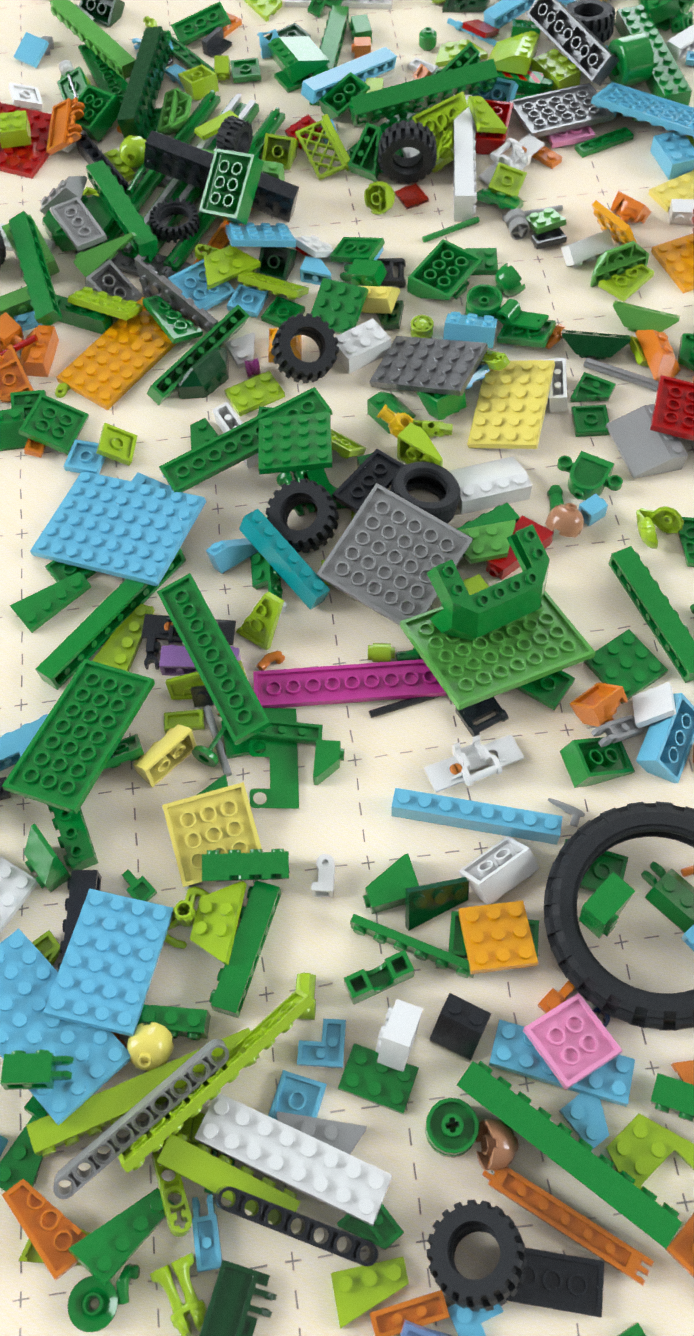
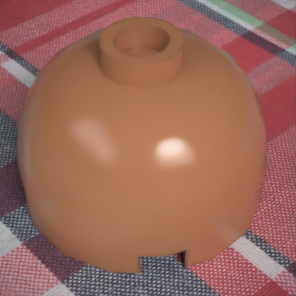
M566 503L555 506L550 511L545 524L551 531H554V529L559 530V535L577 537L582 531L584 518L576 505Z
M486 1119L479 1122L476 1142L481 1141L482 1152L477 1151V1157L482 1169L491 1171L504 1169L511 1164L515 1157V1152L518 1151L519 1143L517 1137L514 1136L511 1128L500 1120Z

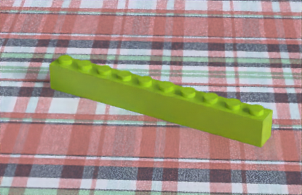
M248 1027L221 1039L225 1042L228 1051L250 1032V1029ZM215 1048L211 1055L218 1057L223 1053V1049ZM200 1049L91 1096L59 1126L50 1115L27 1124L26 1127L34 1153L47 1157L56 1153V1148L65 1145L69 1147L80 1142L79 1138L87 1134L91 1137L101 1133L103 1127L110 1124L113 1125ZM197 1064L194 1066L193 1071L196 1073L202 1072L205 1065ZM178 1080L174 1087L181 1089L186 1085V1081ZM161 1096L155 1100V1103L163 1105L168 1099Z

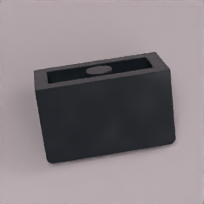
M219 26L202 40L203 54L212 58L214 56H221L232 46L231 41L224 39L223 28Z

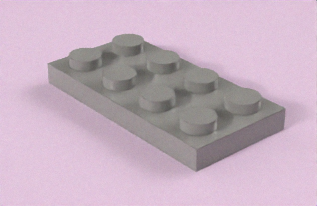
M79 197L50 207L51 214L78 251L107 240L106 234Z

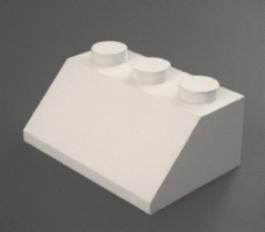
M507 836L458 872L461 877H466L469 880V887L476 896L489 905L498 901L502 895L513 890L520 882L531 877L540 868L529 847Z

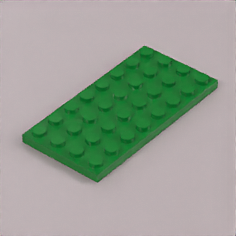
M84 659L3 783V789L77 814L155 685L154 679Z

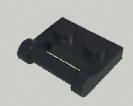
M377 258V261H382L387 271L380 286L404 288L406 286V279L404 278L405 259ZM396 266L398 268V277L393 278V267Z
M494 697L461 710L457 708L455 710L472 737L480 735L481 731L500 721L505 722L509 719L506 711L501 708ZM493 712L496 713V715L479 723L478 725L473 724L474 722L490 715Z

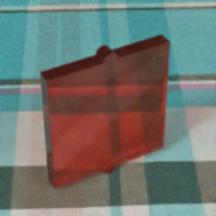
M417 183L394 191L396 197L407 210L429 202V198Z

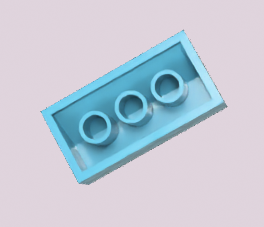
M674 693L676 715L650 724L636 762L647 773L672 783H679L694 742V706L683 693Z

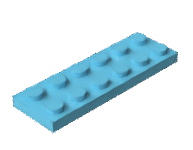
M499 1019L488 1066L563 1088L523 1032L524 1026ZM618 1055L568 1088V1090L627 1107L635 1059Z

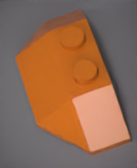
M637 330L635 332L654 380L659 381L661 375L674 378L681 369L673 353V348L668 341V336L664 332L656 330Z

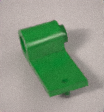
M514 299L507 300L496 312V318L501 324L539 330L549 319V315L522 311L519 302Z

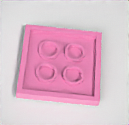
M580 993L566 1000L523 1029V1032L565 1090L623 1051Z

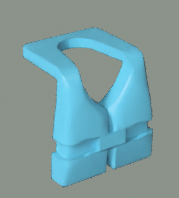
M276 29L257 33L262 59L272 56L268 43L275 38H279ZM273 33L270 41L263 36Z

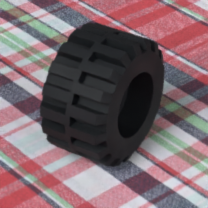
M228 116L221 123L216 137L217 148L248 153L253 139L252 125L235 116Z

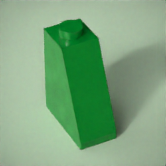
M408 853L400 857L365 887L364 904L366 908H370L372 914L405 905L406 888L419 886Z

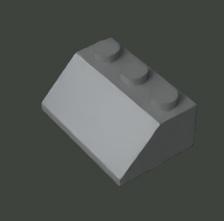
M69 176L66 180H61L56 189L53 188L47 197L44 196L42 198L40 212L46 215L52 206L75 197H79L81 200L87 177Z

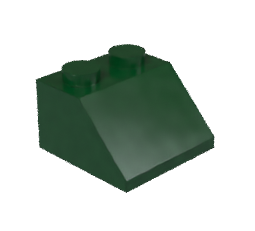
M261 247L259 255L261 264L257 268L256 273L287 281L295 265L297 250L286 247Z

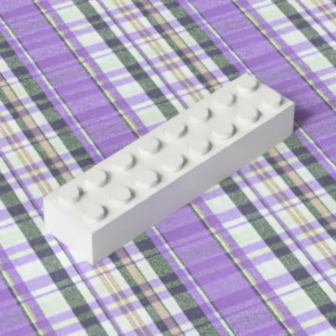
M221 1093L212 1100L195 1136L198 1142L371 1226L375 1223L392 1180V1174Z

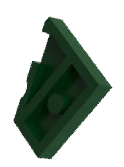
M403 300L396 301L391 314L376 313L384 330L400 329L404 309Z

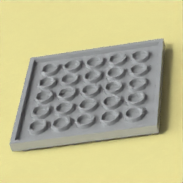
M376 483L316 575L400 626V621L428 612L437 598L427 572L451 559L455 566H457L472 543L473 538Z

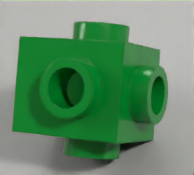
M683 10L680 11L681 13L670 18L672 33L682 32L694 25L692 11L685 12Z

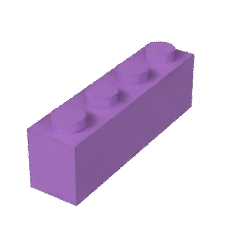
M174 644L162 646L159 662L162 675L181 676L197 672L185 646ZM230 646L238 661L241 660L239 648Z

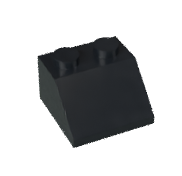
M449 993L429 1040L471 1061L489 1022L491 1013Z

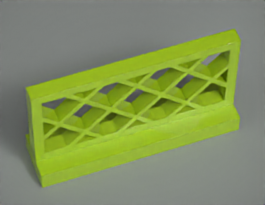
M328 114L323 115L322 120L295 132L319 180L344 169L350 171L348 167L350 157ZM320 126L323 128L321 133L315 132L316 128ZM307 133L309 137L305 139L301 135ZM313 135L319 137L317 142L311 140ZM322 138L329 140L327 145L320 143ZM309 144L315 145L313 151L307 149ZM318 147L325 148L323 153L316 151ZM328 149L334 151L333 156L326 154ZM314 156L321 157L320 161H313ZM324 158L331 160L329 165L322 163ZM334 161L341 163L340 166H332ZM320 167L326 168V172L320 174Z

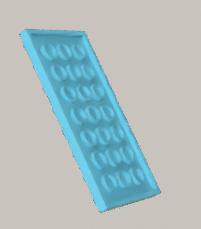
M611 82L592 97L591 103L595 104L597 108H607L610 112H619L625 117L632 116L640 122L647 121L653 126H662L668 131L675 130L680 135H690L694 138L693 107L615 82Z
M18 928L0 943V1057L3 1059L4 1054H11L15 1050L25 1051L26 1053L48 1050L54 1056L73 1057L72 1065L55 1066V1071L71 1072L72 1079L54 1081L53 1089H28L59 1126L130 1061L131 1055L111 1031L44 1016L43 1011L58 972Z

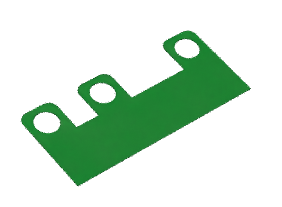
M263 708L269 720L297 722L296 709ZM250 739L249 754L251 756L270 757V789H251L250 806L252 808L299 809L297 743ZM263 742L266 746L263 753H256L253 750L254 743ZM258 792H262L266 795L267 800L264 804H256L253 796Z

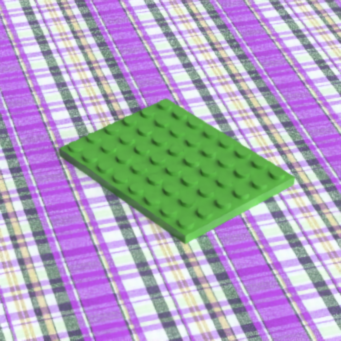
M544 591L540 609L472 641L443 634L429 618L444 609L443 606L400 621V628L458 710L594 658L596 653L546 591Z

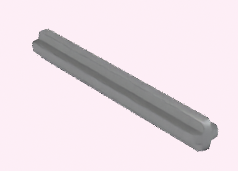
M586 358L583 366L585 368L657 391L659 381L591 358Z

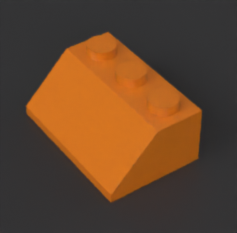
M38 325L26 337L27 339L35 334L38 337V341L23 348L19 360L27 376L48 377L59 338L55 326Z

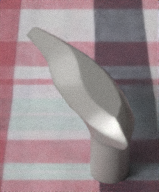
M548 798V801L572 815L570 825L578 827L580 817L585 816L582 810L559 800Z

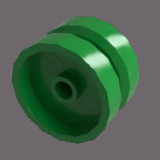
M487 284L472 287L466 295L465 315L473 313L477 314L478 317L491 315L496 318V312L502 306V293L496 287Z
M457 1098L440 1100L432 1106L427 1115L425 1127L427 1141L435 1152L444 1157L455 1158L462 1156L472 1148L478 1135L479 1122L475 1111L463 1100ZM451 1124L455 1126L456 1129L454 1133L450 1132V1128L447 1129L448 1125Z

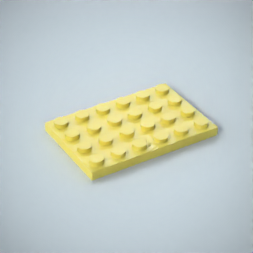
M554 360L510 361L505 368L501 370L490 369L485 374L467 442L468 448H538L555 367Z

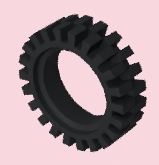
M171 198L169 199L170 202L163 200V205L159 202L157 207H153V211H150L149 219L152 232L156 235L157 239L160 238L163 242L166 239L167 243H170L171 240H173V243H177V240L180 239L181 243L184 242L183 238L189 240L190 236L194 237L195 233L198 232V228H200L198 210L190 201L186 203V199H182L180 202L179 198L173 201ZM178 214L189 218L186 223L176 227H168L161 224L164 218Z

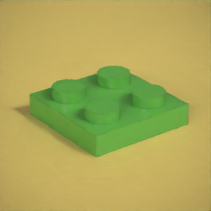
M546 208L542 212L531 213L530 216L526 217L530 228L537 234L566 225V218L553 208Z

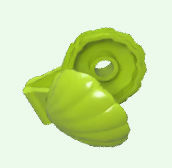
M668 506L659 507L656 510L640 508L636 511L639 535L642 541L652 549L658 548L654 524L667 534L678 533L684 525L681 514L676 509Z

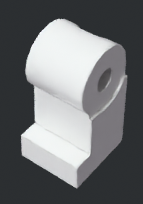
M322 854L316 860L318 882H312L311 893L312 897L333 898L335 862L330 854Z

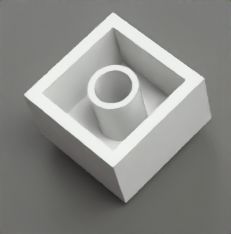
M396 999L394 1007L389 1006L385 1018L386 1022L381 1027L375 1052L379 1053L378 1063L402 1072L404 1071L418 1031L423 1008Z

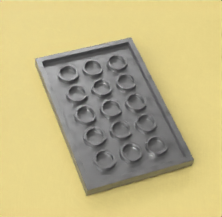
M591 83L509 101L513 103L512 112L526 132L536 138L592 126L598 123H606L607 121L614 120L615 115L609 109L597 108L595 104L591 103L592 97L598 93Z
M396 336L391 344V348L385 354L369 383L371 387L462 396L488 350V345L482 342Z

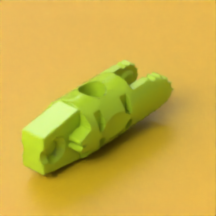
M413 420V424L421 427L429 437L452 435L453 424H447L442 421Z

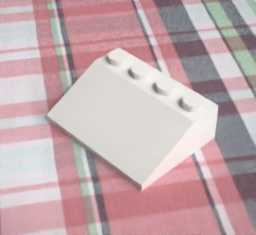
M514 456L449 470L460 486L458 508L461 515L493 508L507 502L511 504L530 499L532 484L527 472Z

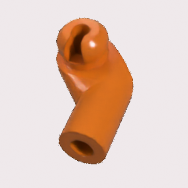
M281 651L268 653L260 660L256 667L260 671H264L273 661L281 664L285 660V656L282 655Z

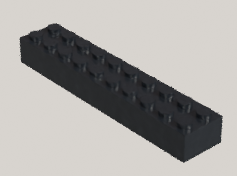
M152 130L145 142L144 167L204 190L214 154ZM261 172L252 209L289 222L295 210L299 187Z

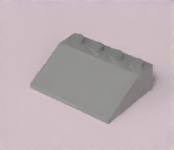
M654 404L642 406L606 424V428L633 479L681 470L688 457L678 437L650 430Z

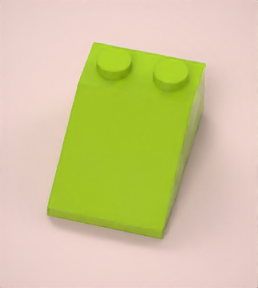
M410 422L397 436V459L407 465L414 462H430L440 466L443 465L441 455L421 427Z

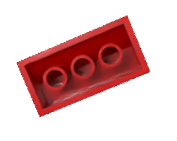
M485 100L508 128L513 103ZM477 131L475 136L476 154L489 155L504 145L507 131L506 134Z

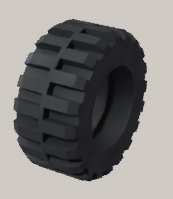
M576 0L573 3L567 4L566 7L602 43L606 40L608 41L613 35L616 12L610 3L600 0Z
M404 120L399 124L397 122L392 124V127L389 126L382 133L379 141L378 160L380 169L385 176H389V179L392 181L396 180L397 183L405 182V184H410V182L417 183L418 180L425 179L426 175H430L436 165L437 149L434 134L427 126H423L420 122L414 123L413 120L409 122ZM405 147L415 148L420 151L419 154L410 158L400 157L395 152Z
M303 313L297 314L296 317L291 316L281 324L275 334L271 350L272 355H275L273 361L275 364H279L278 370L280 372L284 371L286 378H294V382L298 383L300 380L303 383L318 381L319 378H323L337 360L336 355L339 353V347L336 346L338 338L334 337V329L328 327L329 323L327 321L322 322L321 317L316 316L314 318L310 313H307L306 316H303ZM304 335L313 339L319 348V358L314 362H304L298 359L292 352L290 344L294 336Z
M295 479L290 481L291 484L286 485V483L281 485L282 489L276 490L273 493L274 498L269 499L268 504L270 508H266L265 514L268 516L267 519L297 553L300 550L303 553H309L310 549L317 551L319 550L318 546L321 544L325 546L328 543L327 539L333 538L335 535L333 529L336 530L338 528L336 520L339 519V513L336 503L324 486L318 485L313 480L308 482L307 479H300V482H297ZM302 503H312L317 506V517L309 527L302 530H293L288 527V516L296 506Z
M475 1199L467 1200V1205H462L461 1202L454 1204L455 1209L449 1212L446 1209L442 1213L444 1218L441 1222L435 1221L433 1225L435 1232L434 1234H429L427 1241L430 1244V1249H427V1259L430 1261L429 1269L439 1288L458 1306L462 1308L468 1307L471 1311L479 1312L480 1308H484L486 1311L494 1310V1305L500 1304V1306H503L507 1303L506 1298L512 1295L514 1297L518 1292L517 1285L523 1283L525 1277L523 1271L527 1268L525 1244L514 1221L497 1205L492 1207L490 1202L483 1200L481 1204H477ZM473 1232L491 1234L498 1242L500 1248V1258L497 1266L489 1275L480 1279L464 1277L459 1273L454 1262V1255L459 1242Z

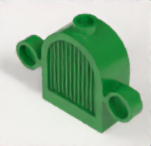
M584 451L580 452L575 463L572 462L569 456H561L558 459V469L570 473L568 490L576 499L587 500L594 494L600 496L605 487L612 491H618L622 487V478L618 475H612L615 463Z

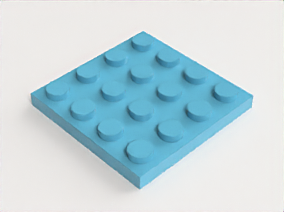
M230 222L225 224V231L231 246L296 247V240L288 226L284 223H276V225L260 223V225H254L252 222H247V225H239Z

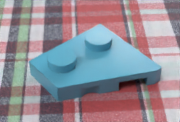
M580 1093L559 1110L578 1137L589 1143L593 1149L610 1136L599 1098Z

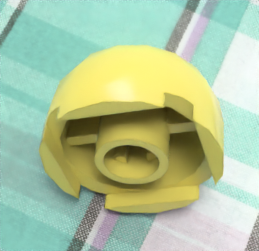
M151 1022V1025H143L144 1023L137 1025L134 1035L129 1036L127 1041V1050L131 1055V1063L144 1071H150L166 1064L174 1049L171 1032L165 1026L155 1022Z

